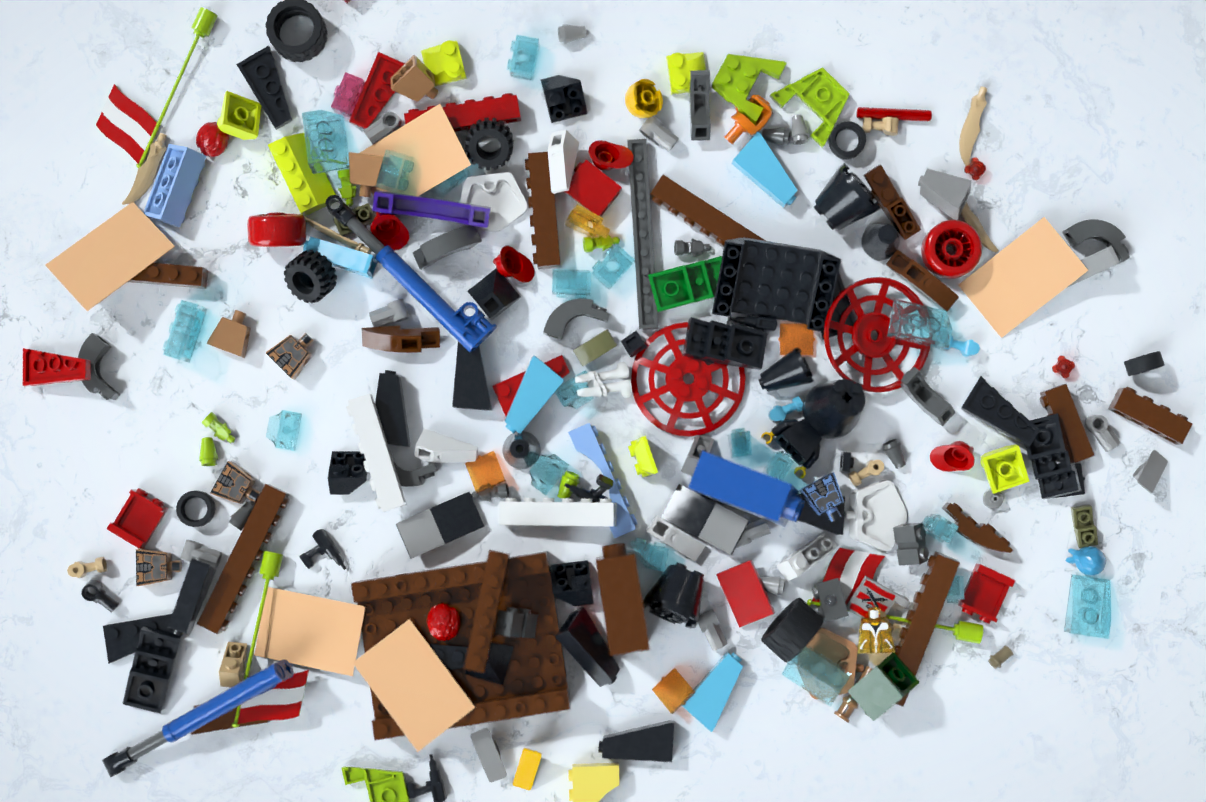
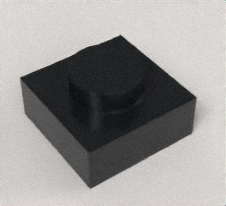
M637 331L621 340L631 358L647 348Z
M841 452L839 472H850V468L853 469L854 457H851L850 452Z

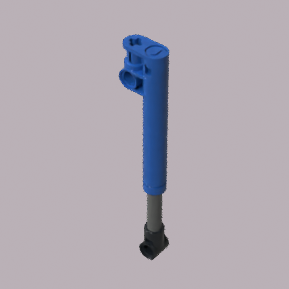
M331 195L326 199V207L329 213L344 227L348 226L376 254L375 259L467 351L473 352L494 332L497 325H492L475 303L466 302L455 311L389 245L384 246L356 218L357 215L343 202L341 197ZM333 203H340V206L337 209L331 208V205ZM472 308L475 310V314L467 316L465 311Z
M285 659L275 662L266 669L259 671L165 724L162 727V731L148 739L102 759L110 778L126 770V766L136 763L138 758L166 742L173 743L248 700L271 690L280 682L293 677L294 671L291 664Z

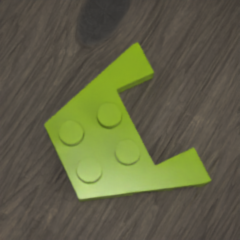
M727 54L711 88L727 102H731L736 106L740 113L745 114L756 125L763 107L746 99L760 72L779 80L787 62Z
M822 67L800 80L771 93L769 97L780 108L794 95L805 103L823 121L810 135L823 148L850 93Z
M343 766L341 768L345 785L361 781L366 782L370 802H410L403 771Z

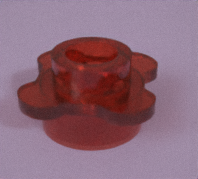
M974 157L971 159L970 164L965 166L964 171L969 173L973 180H978L986 171V166L978 158Z
M1059 356L1056 365L1052 366V371L1061 374L1062 378H1068L1069 373L1075 367V363L1065 359V356Z

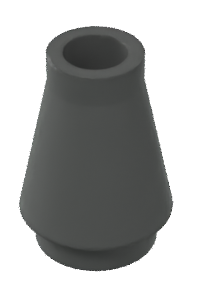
M785 127L763 129L762 137L765 141L784 146V144L788 145L790 129Z
M892 439L883 444V451L896 469L906 465L901 442H898L897 439Z
M246 502L230 516L229 523L241 531L254 506Z

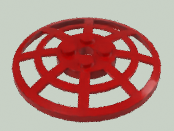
M872 277L854 282L839 293L827 313L824 326V343L827 356L833 368L843 379L852 380L839 368L842 363L847 361L851 367L863 373V384L861 385L863 390L867 392H889L901 388L900 384L904 374L898 366L905 359L909 348L921 349L913 366L920 371L928 358L931 347V324L923 303L909 287L890 278ZM873 283L881 284L878 295H868L857 299L854 292L856 287ZM889 286L902 292L912 302V305L903 310L896 302L887 298L886 294ZM847 294L851 304L843 312L839 323L831 321L836 305ZM867 301H876L874 312L865 314L860 304ZM885 303L892 307L897 314L889 318L881 313L883 304ZM854 309L858 319L854 326L845 325L848 315ZM916 311L922 325V342L911 340V327L907 316ZM900 321L903 323L905 338L897 337L895 324ZM829 328L837 330L838 345L842 354L834 359L830 348ZM873 330L877 331L878 337L875 341L871 338V332ZM843 332L852 334L853 345L847 350L843 342ZM895 344L903 346L899 356L894 361L889 353ZM857 351L865 356L864 367H861L851 359V356ZM882 357L887 366L873 370V358ZM892 371L898 381L886 386H871V375H882Z
M683 322L660 329L644 342L648 348L655 339L664 334L668 345L657 353L653 361L642 357L647 348L636 355L631 372V386L635 402L649 422L667 433L691 437L712 432L732 417L742 400L746 377L744 368L739 367L740 385L737 394L727 389L729 383L728 365L719 363L707 365L703 360L683 356L678 346L684 345L685 339L676 341L671 332L675 329L687 328L688 322ZM671 349L676 360L669 367L658 363L662 356ZM639 365L650 368L648 377L650 392L642 396L639 395L637 386V370ZM722 369L723 374L722 387L711 383V373ZM655 370L666 374V385L657 389L654 382ZM687 373L694 376V381L691 384H686L683 381V376ZM708 390L719 394L714 403L706 408L702 397ZM670 392L677 399L673 409L667 406L659 396ZM724 397L734 400L735 402L728 413L713 424L709 413L719 406ZM654 399L660 408L671 414L667 425L654 418L643 403ZM684 401H695L699 412L683 413L680 411ZM678 417L683 419L702 417L705 428L690 431L675 429L674 426Z

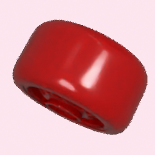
M283 212L250 215L247 220L248 242L251 246L255 247L304 245L306 242V219L301 214H285Z
M947 220L937 224L926 234L921 246L922 259L927 269L934 275L944 279H956L966 275L976 267L982 254V242L979 234L971 225L960 220ZM947 246H950V247L953 248V250H954V254H953V255H950V254L947 253V251H946V247H947Z

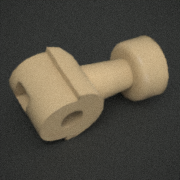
M864 117L862 128L865 133H870L871 129L883 131L887 136L898 135L899 119L885 117L882 118V121L872 122L871 118Z
M878 459L869 460L865 468L858 473L855 471L850 472L848 477L852 484L857 487L862 483V479L870 475H880V472L884 470V463Z
M98 557L92 563L77 561L68 567L67 573L71 577L83 578L91 571L106 572L107 563L104 557Z

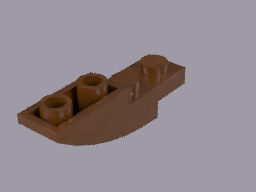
M882 165L874 167L863 175L872 189L871 193L874 195L875 200L880 203L881 209L904 240L921 230L903 197H900Z
M898 249L886 263L887 267L946 312L950 310L959 298L943 282Z
M400 326L361 328L362 346L370 349L399 353L422 352V348L440 347L439 327L400 329Z
M946 503L942 507L956 521L951 528L967 540L994 551L1007 553L1013 551L1009 547L1011 543L1004 537L1000 538L996 535V529L989 523L987 525L980 523L976 527L977 522L970 516L966 517L962 514L963 509L956 503Z

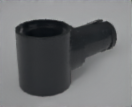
M97 580L89 581L81 591V595L86 601L99 603L110 613L119 605V602H116L106 594L107 591L103 589L102 584ZM88 587L95 588L96 594L89 593Z

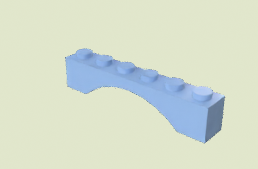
M590 423L568 432L576 451L586 455L597 465L604 476L613 480V486L609 489L611 503H617V526L609 527L614 538L635 530L634 525L638 523L634 514H629L627 507L630 505L626 496L622 497L619 492L622 489L618 478L614 479L611 472L614 471V468L610 461L606 462L604 454H607L603 443L598 444L596 437L599 434L595 425L591 427Z

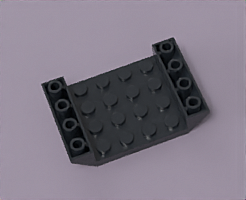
M751 238L725 240L712 314L731 317V313L734 312L803 323L806 324L808 330L824 332L825 320L832 305L841 259L819 249Z

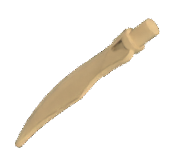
M982 86L979 89L978 95L971 99V107L960 133L959 150L961 159L967 168L970 167L972 148L980 132V117L987 105L985 95L988 89Z
M160 133L157 141L150 145L147 160L138 168L133 186L128 196L122 202V205L135 202L151 186L161 157L166 151L164 143L167 135Z
M966 202L961 212L965 222L977 231L983 246L991 251L998 252L999 250L986 234L978 217L970 210Z
M305 217L306 223L322 234L354 250L371 254L372 250L363 243H357L343 237L335 231Z

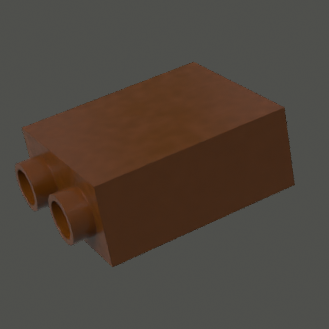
M625 543L602 546L603 556L596 557V567L610 656L650 650L634 551L626 552Z

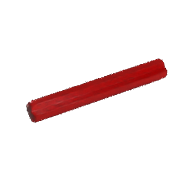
M858 107L856 116L862 119L864 117L871 119L892 117L908 121H930L932 119V111Z

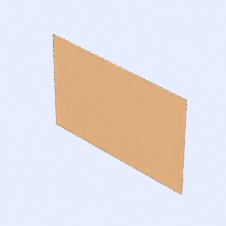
M438 104L360 152L361 154L390 157L382 187L372 186L371 192L373 196L377 190L420 196L471 165L441 104Z
M132 202L45 266L88 312L175 246Z
M1043 217L958 284V286L1002 338L1085 274L1088 269L1047 219Z
M268 587L254 655L278 661L285 659L292 664L353 676L355 668L353 662L357 657L366 606Z
M410 619L353 662L354 666L417 752L475 708Z

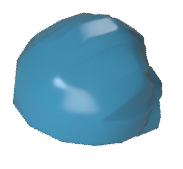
M1098 548L1068 549V552L1073 556L1068 557L1065 561L1070 564L1075 563L1083 574L1094 576L1104 570L1106 558L1104 553Z

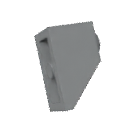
M696 435L681 472L693 476L702 451L710 453L715 439L705 435Z

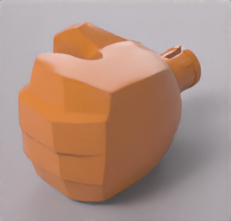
M752 95L748 99V101L763 107L756 125L745 114L740 113L735 106L736 113L731 116L732 120L735 121V125L724 138L733 145L743 132H747L752 136L762 130L773 114L767 100L759 95Z

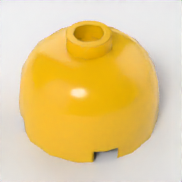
M641 79L629 86L625 94V104L633 116L637 118H650L662 109V93L660 90H656L654 87L656 84L653 81Z

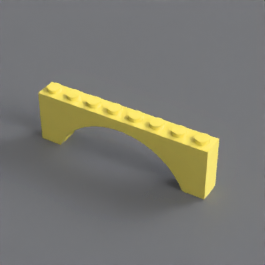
M619 762L572 764V769H568L569 781L573 783V789H569V801L599 802L608 792L619 786Z

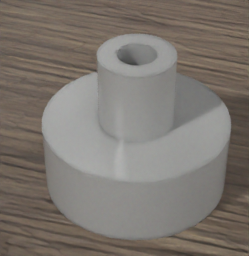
M991 489L987 490L983 494V503L988 508H998L1003 503V495L1001 492L993 494Z

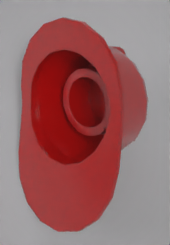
M603 140L591 143L588 151L594 166L602 171H609L613 168H626L631 165L634 157L632 151L627 147Z
M376 212V216L371 224L372 234L384 246L389 245L393 250L403 248L409 241V232L405 225L394 214Z
M511 246L502 247L500 254L493 260L498 272L504 277H514L523 283L530 282L534 277L535 270L531 261Z
M955 441L950 445L938 446L931 451L930 461L934 467L941 471L969 470L975 463L973 456L974 448L963 441Z

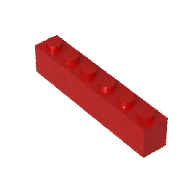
M513 93L503 94L499 98L488 96L484 97L481 101L470 99L464 101L463 104L452 102L442 107L455 132L470 130L473 123L476 125L478 120L484 121V118L488 117L489 121L496 118V122L503 121L504 124L521 121L518 98ZM429 106L427 110L421 111L419 109L408 110V113H404L405 124L435 106Z

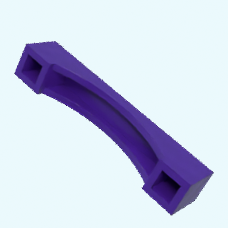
M377 190L374 192L372 211L433 218L488 228L491 207Z

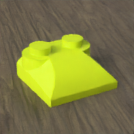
M448 40L441 45L421 50L424 65L434 74L435 86L467 79L457 41Z
M704 52L673 53L666 56L671 95L689 92L690 71L706 70Z
M226 91L221 116L217 120L219 129L226 134L243 140L256 139L259 132L261 105L259 102Z
M646 436L630 441L631 445L628 448L631 457L635 456L637 464H634L637 475H642V478L658 473Z
M1019 445L1004 446L980 456L981 466L985 470L993 494L1030 482Z

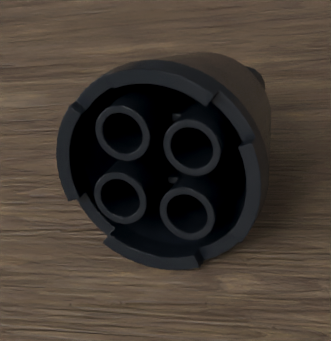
M845 163L837 169L815 200L816 205L814 209L820 215L824 214L828 219L826 223L832 230L836 228L841 230L881 208L878 201L874 203V195L861 179L853 172L849 173L847 171L850 168Z
M849 379L817 384L808 392L803 401L802 411L806 423H809L818 433L817 435L827 439H838L847 435L855 428L864 409L865 394L863 387L860 383Z
M676 562L675 565H669L645 596L643 607L646 608L648 606L651 614L670 623H685L687 628H696L700 615L704 574L695 570L693 572L687 570L686 565Z

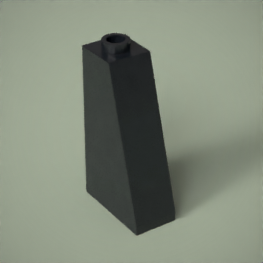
M458 342L452 401L453 408L492 411L480 345L470 353Z
M385 370V373H379L375 400L385 437L390 445L410 447L401 376L396 375V371Z
M802 494L797 495L805 501L798 521L836 535H843L845 496H842L844 503L836 506L841 517L831 522L826 512L817 515Z
M193 558L191 559L168 625L169 628L173 629V634L181 637L184 634L190 635L216 573V569L211 565Z
M581 607L570 613L555 638L599 687L606 684L611 685L617 679L616 675L620 667L614 657L610 656L609 648L586 609Z
M668 720L604 735L603 741H599L598 753H602V758L672 762L674 721Z

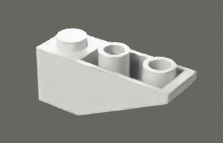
M567 130L551 133L548 145L551 192L553 194L569 190L580 143Z
M425 428L415 447V457L431 463L475 462L478 453L477 446Z
M658 515L655 516L647 529L648 533L696 562L705 547L704 544Z
M826 531L776 566L785 580L790 581L835 550L837 546Z

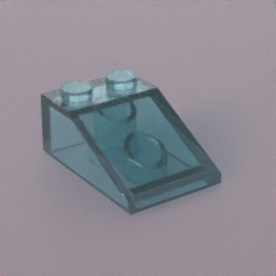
M1071 574L1064 632L1109 639L1111 626L1110 580Z

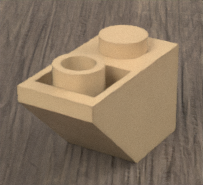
M227 643L219 669L221 687L231 688L242 682L247 643Z

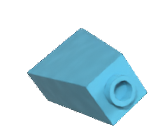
M757 132L733 159L732 165L781 207L784 208L786 204L790 206L797 198L795 194L798 190L762 135Z
M311 236L309 241L306 240L303 251L313 250L314 252H320L322 256L325 255L327 260L332 262V266L371 279L378 263L373 255Z
M535 355L532 356L505 418L507 423L505 427L512 433L517 431L520 434L564 382L562 377Z
M726 652L681 703L710 732L714 730L743 668L742 664H740L742 659L734 652L731 655Z

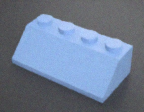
M169 144L143 213L152 219L180 227L185 220L187 207L192 201L194 188L198 185L200 172L205 166L206 155L188 147Z

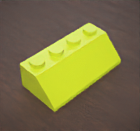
M306 132L285 136L268 144L300 213L308 216L326 207V199L336 194Z

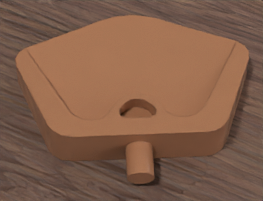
M820 628L814 638L800 652L797 660L798 669L812 698L823 699L849 693L848 690L854 686L855 672H863L864 670L862 664H856L858 649L855 643L825 628Z

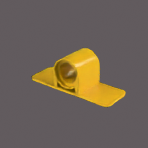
M527 748L523 749L513 781L514 786L531 790L542 756L540 752Z

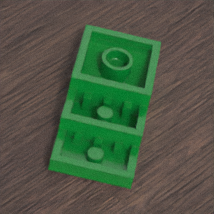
M722 256L649 274L648 277L657 311L661 312L715 298Z

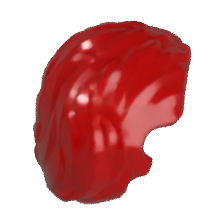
M208 122L199 129L196 135V145L200 148L203 155L216 157L226 150L230 139L229 134L222 132L217 122Z
M442 603L431 608L427 617V625L432 636L439 641H449L457 635L460 617L454 607H449V605Z

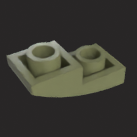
M369 203L351 209L357 215L356 218L365 227L372 224L375 216ZM333 218L341 236L353 232L348 226L344 227L336 218Z
M606 329L575 348L573 352L581 365L585 366L616 347L617 343L609 330Z
M1089 504L1071 507L1078 547L1098 545L1097 528L1093 521L1092 506Z

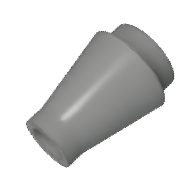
M566 24L558 26L559 42L568 43L580 38H586L585 26Z
M795 115L792 117L791 140L795 145L805 144L809 141V132L803 116Z
M760 577L766 591L777 596L778 594L783 595L785 579H781V577Z

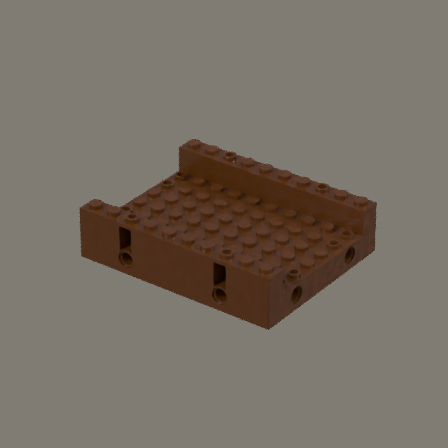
M547 551L509 558L499 610H506L507 607L518 608V611L519 608L531 609V613L538 614L535 638L507 637L493 633V641L514 646L503 685L467 675L464 668L448 670L475 706L473 710L448 729L570 710L571 700L562 644L555 638L560 629ZM487 560L351 583L354 603L357 602L358 605L366 606L361 629L365 653L409 619L428 644L469 647ZM442 603L449 605V607H454L460 617L458 633L449 641L437 640L432 636L427 625V617L431 608ZM370 688L374 719L371 721L374 741L406 736Z

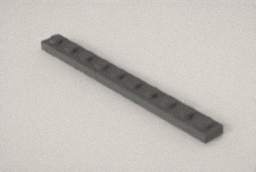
M647 139L627 140L628 149L632 151L634 156L633 162L629 165L639 330L657 329V307L648 277L649 274L655 273Z

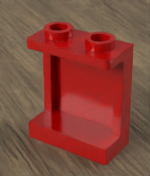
M586 159L583 163L579 162L575 167V174L572 176L570 188L563 193L576 200L590 211L592 215L601 217L620 194L622 187Z
M138 488L137 490L131 489L129 491V498L115 521L110 522L106 529L138 549H143L168 508L164 506L165 503L157 498L151 499L147 496L148 493Z
M976 563L958 606L962 607L961 611L971 616L973 613L980 615L979 619L988 624L991 621L997 623V614L1009 587H1013L1016 580Z

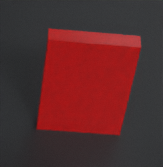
M752 559L716 574L739 628L775 613Z

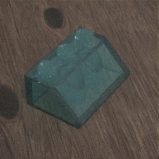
M324 110L303 112L302 118L307 159L312 173L316 174L349 168V152L344 116Z
M894 299L887 337L934 348H949L952 326L946 311Z
M184 300L177 304L175 320L169 326V338L163 344V355L190 363L207 308Z
M808 645L787 663L782 672L783 676L830 707L852 675Z

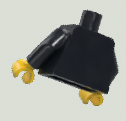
M796 419L782 421L772 428L770 433L765 432L761 436L762 438L766 434L770 435V441L765 444L771 443L773 437L776 436L774 440L799 465L794 469V474L798 470H803V474L799 477L800 479L805 477L806 469H810L819 458L821 449L819 443L822 437L817 435L818 433L809 423H806L805 419L800 421Z

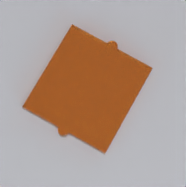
M780 324V337L778 338V341H780V355H786L796 347L801 349V355H813V342L815 341L813 330H808L806 324Z
M494 451L483 456L478 455L475 462L465 463L476 493L489 488L493 489V486L506 481Z
M676 668L665 677H662L661 681L652 689L671 714L676 712L682 705H686V701L696 693Z

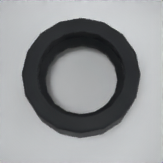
M852 121L838 124L832 130L829 137V147L832 153L841 159H852L858 156L866 144V134L863 128ZM843 130H852L858 136V145L852 151H843L836 143L837 135Z
M1160 351L1124 361L1128 376L1147 372L1165 365Z
M199 490L188 491L183 494L176 506L177 516L180 521L191 527L204 526L209 523L214 517L216 510L212 497L206 492ZM191 498H201L207 505V512L200 520H192L185 513V505Z

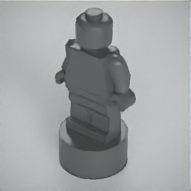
M694 238L691 239L692 242H684L683 240H675L674 242L675 255L692 253V257L703 255V251L709 252L711 249L710 244H703L702 241L695 240Z
M507 482L499 483L497 486L492 487L488 483L480 487L479 491H473L471 494L474 499L480 497L481 501L491 502V499L494 497H500L501 499L509 498V487Z

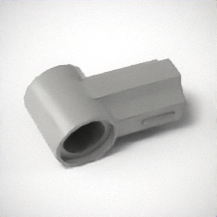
M386 112L381 119L363 131L370 142L375 144L391 132L398 130L401 127V119L394 112ZM389 118H396V123L393 126L387 125Z
M655 116L648 118L639 129L642 135L649 140H654L668 152L679 140Z
M404 299L395 300L387 304L388 306L369 312L374 327H381L391 322H400L410 317Z
M1102 415L1088 416L1085 421L1086 429L1093 433L1105 452L1116 448L1121 443L1108 425L1106 417ZM1095 419H1098L1100 422L1097 429L1094 427Z
M759 519L748 524L736 548L770 534L767 521Z
M186 539L180 558L189 562L193 558L217 568L222 558V552L205 547L199 542Z
M712 609L699 615V627L702 633L705 634L712 651L727 645L714 610Z

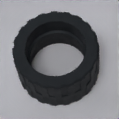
M306 0L280 1L271 9L265 23L266 35L272 46L283 58L292 62L309 61L315 56L317 57L324 49L328 32L322 16L313 4L308 3ZM299 15L309 17L314 24V29L311 37L305 43L291 46L281 40L280 30L285 21Z
M797 598L771 623L763 634L761 642L782 661H791L814 638L822 627L824 619L804 600Z

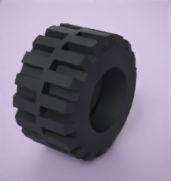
M488 117L484 118V121L478 120L476 125L473 123L467 132L465 141V152H467L468 159H472L471 163L474 166L477 163L478 168L486 167V170L489 171L491 167L494 170L498 169L499 165L503 167L505 162L510 160L513 152V134L510 132L508 125L505 127L503 121L496 122V118L489 121ZM492 136L500 142L501 146L496 151L487 152L479 146L478 141L482 137Z
M306 250L300 253L286 265V270L283 274L287 288L292 291L291 294L297 296L298 300H303L305 303L319 302L337 284L335 281L337 280L336 270L332 267V262L328 261L325 255L322 256L320 252H314L313 250Z

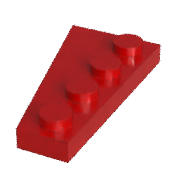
M380 52L377 53L349 123L363 129L368 128L395 93L391 89L390 78L405 63Z
M23 348L22 386L29 387L91 380V360Z
M562 355L545 362L548 367L562 378L570 373ZM525 371L492 386L505 416H507Z

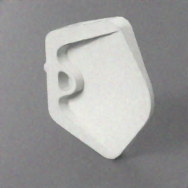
M485 167L484 175L471 176L464 181L460 199L461 203L491 207L488 228L479 227L490 232L500 231L523 215L528 209L527 202L517 182L509 172L492 174L491 168L489 171Z
M884 480L853 490L849 495V511H844V519H849V536L851 539L881 551H890L895 544L893 527L906 524L907 511L894 484L889 480Z

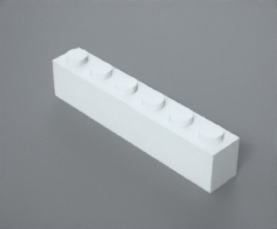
M369 393L347 400L346 410L349 417L352 416L354 421L352 429L354 434L359 436L360 440L358 448L360 453L365 455L364 467L366 472L371 474L370 486L372 491L376 490L378 497L375 498L377 508L382 509V512H386L407 505L373 395Z
M505 498V502H499V525L617 526V503H611V499H600V503H592V499H581V502H573V498H562V502H554V498H543V502H535V498H524V502H517V498Z

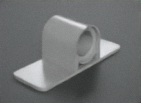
M1153 450L1148 460L1133 473V477L1149 493H1153L1168 461L1156 450Z
M484 728L472 733L470 737L488 781L492 783L505 778L507 773L501 761V754L496 741L492 739L489 729Z

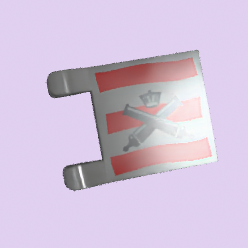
M865 576L846 607L847 610L870 623H887L888 629H883V631L891 634L894 630L892 623L883 619L894 602L905 609L909 607L910 602L907 597ZM870 610H878L879 618H870Z

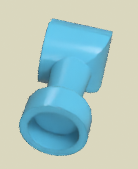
M945 334L941 348L949 350L951 347L960 350L961 354L965 357L973 356L980 350L979 344L973 340L965 342L953 340V336Z
M797 396L788 405L782 407L774 406V409L770 410L768 414L769 419L773 422H782L789 413L795 410L801 412L802 400Z

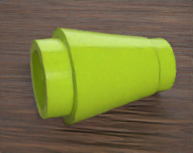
M202 438L199 455L201 466L217 465L218 456L213 438Z
M566 470L565 474H562L557 496L561 499L569 498L572 492L564 485L567 483L577 486L580 482V476Z

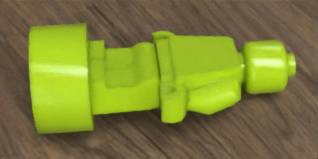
M349 169L338 170V179H340L342 186L338 190L341 193V197L346 199V205L350 207L354 204L351 198L356 197L357 186H353L350 183Z
M599 234V237L596 238L584 237V252H593L597 248H602V251H605L608 248H612L613 244H619L620 238H612L608 234Z
M213 412L209 413L201 422L205 427L215 432L214 436L220 440L227 438L229 443L235 442V437L230 435L231 430L227 427V424L220 423Z

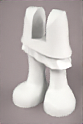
M620 362L617 368L611 371L600 373L590 371L576 376L575 383L588 382V388L577 390L578 396L601 397L603 395L607 397V392H620L625 398L631 397L630 379L615 383H602L605 380L628 378L629 370L626 362Z

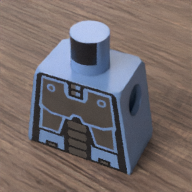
M834 472L799 489L802 496L817 515L826 512L831 522L841 517L836 506L844 503Z

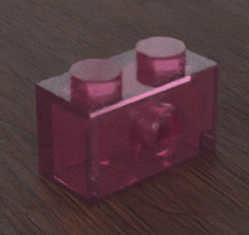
M345 72L340 86L337 85L334 90L335 98L331 108L335 113L351 118L364 87V80Z

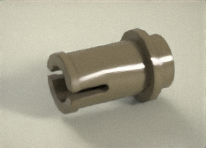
M1005 645L995 655H990L988 662L994 669L1001 668V664L1014 654Z

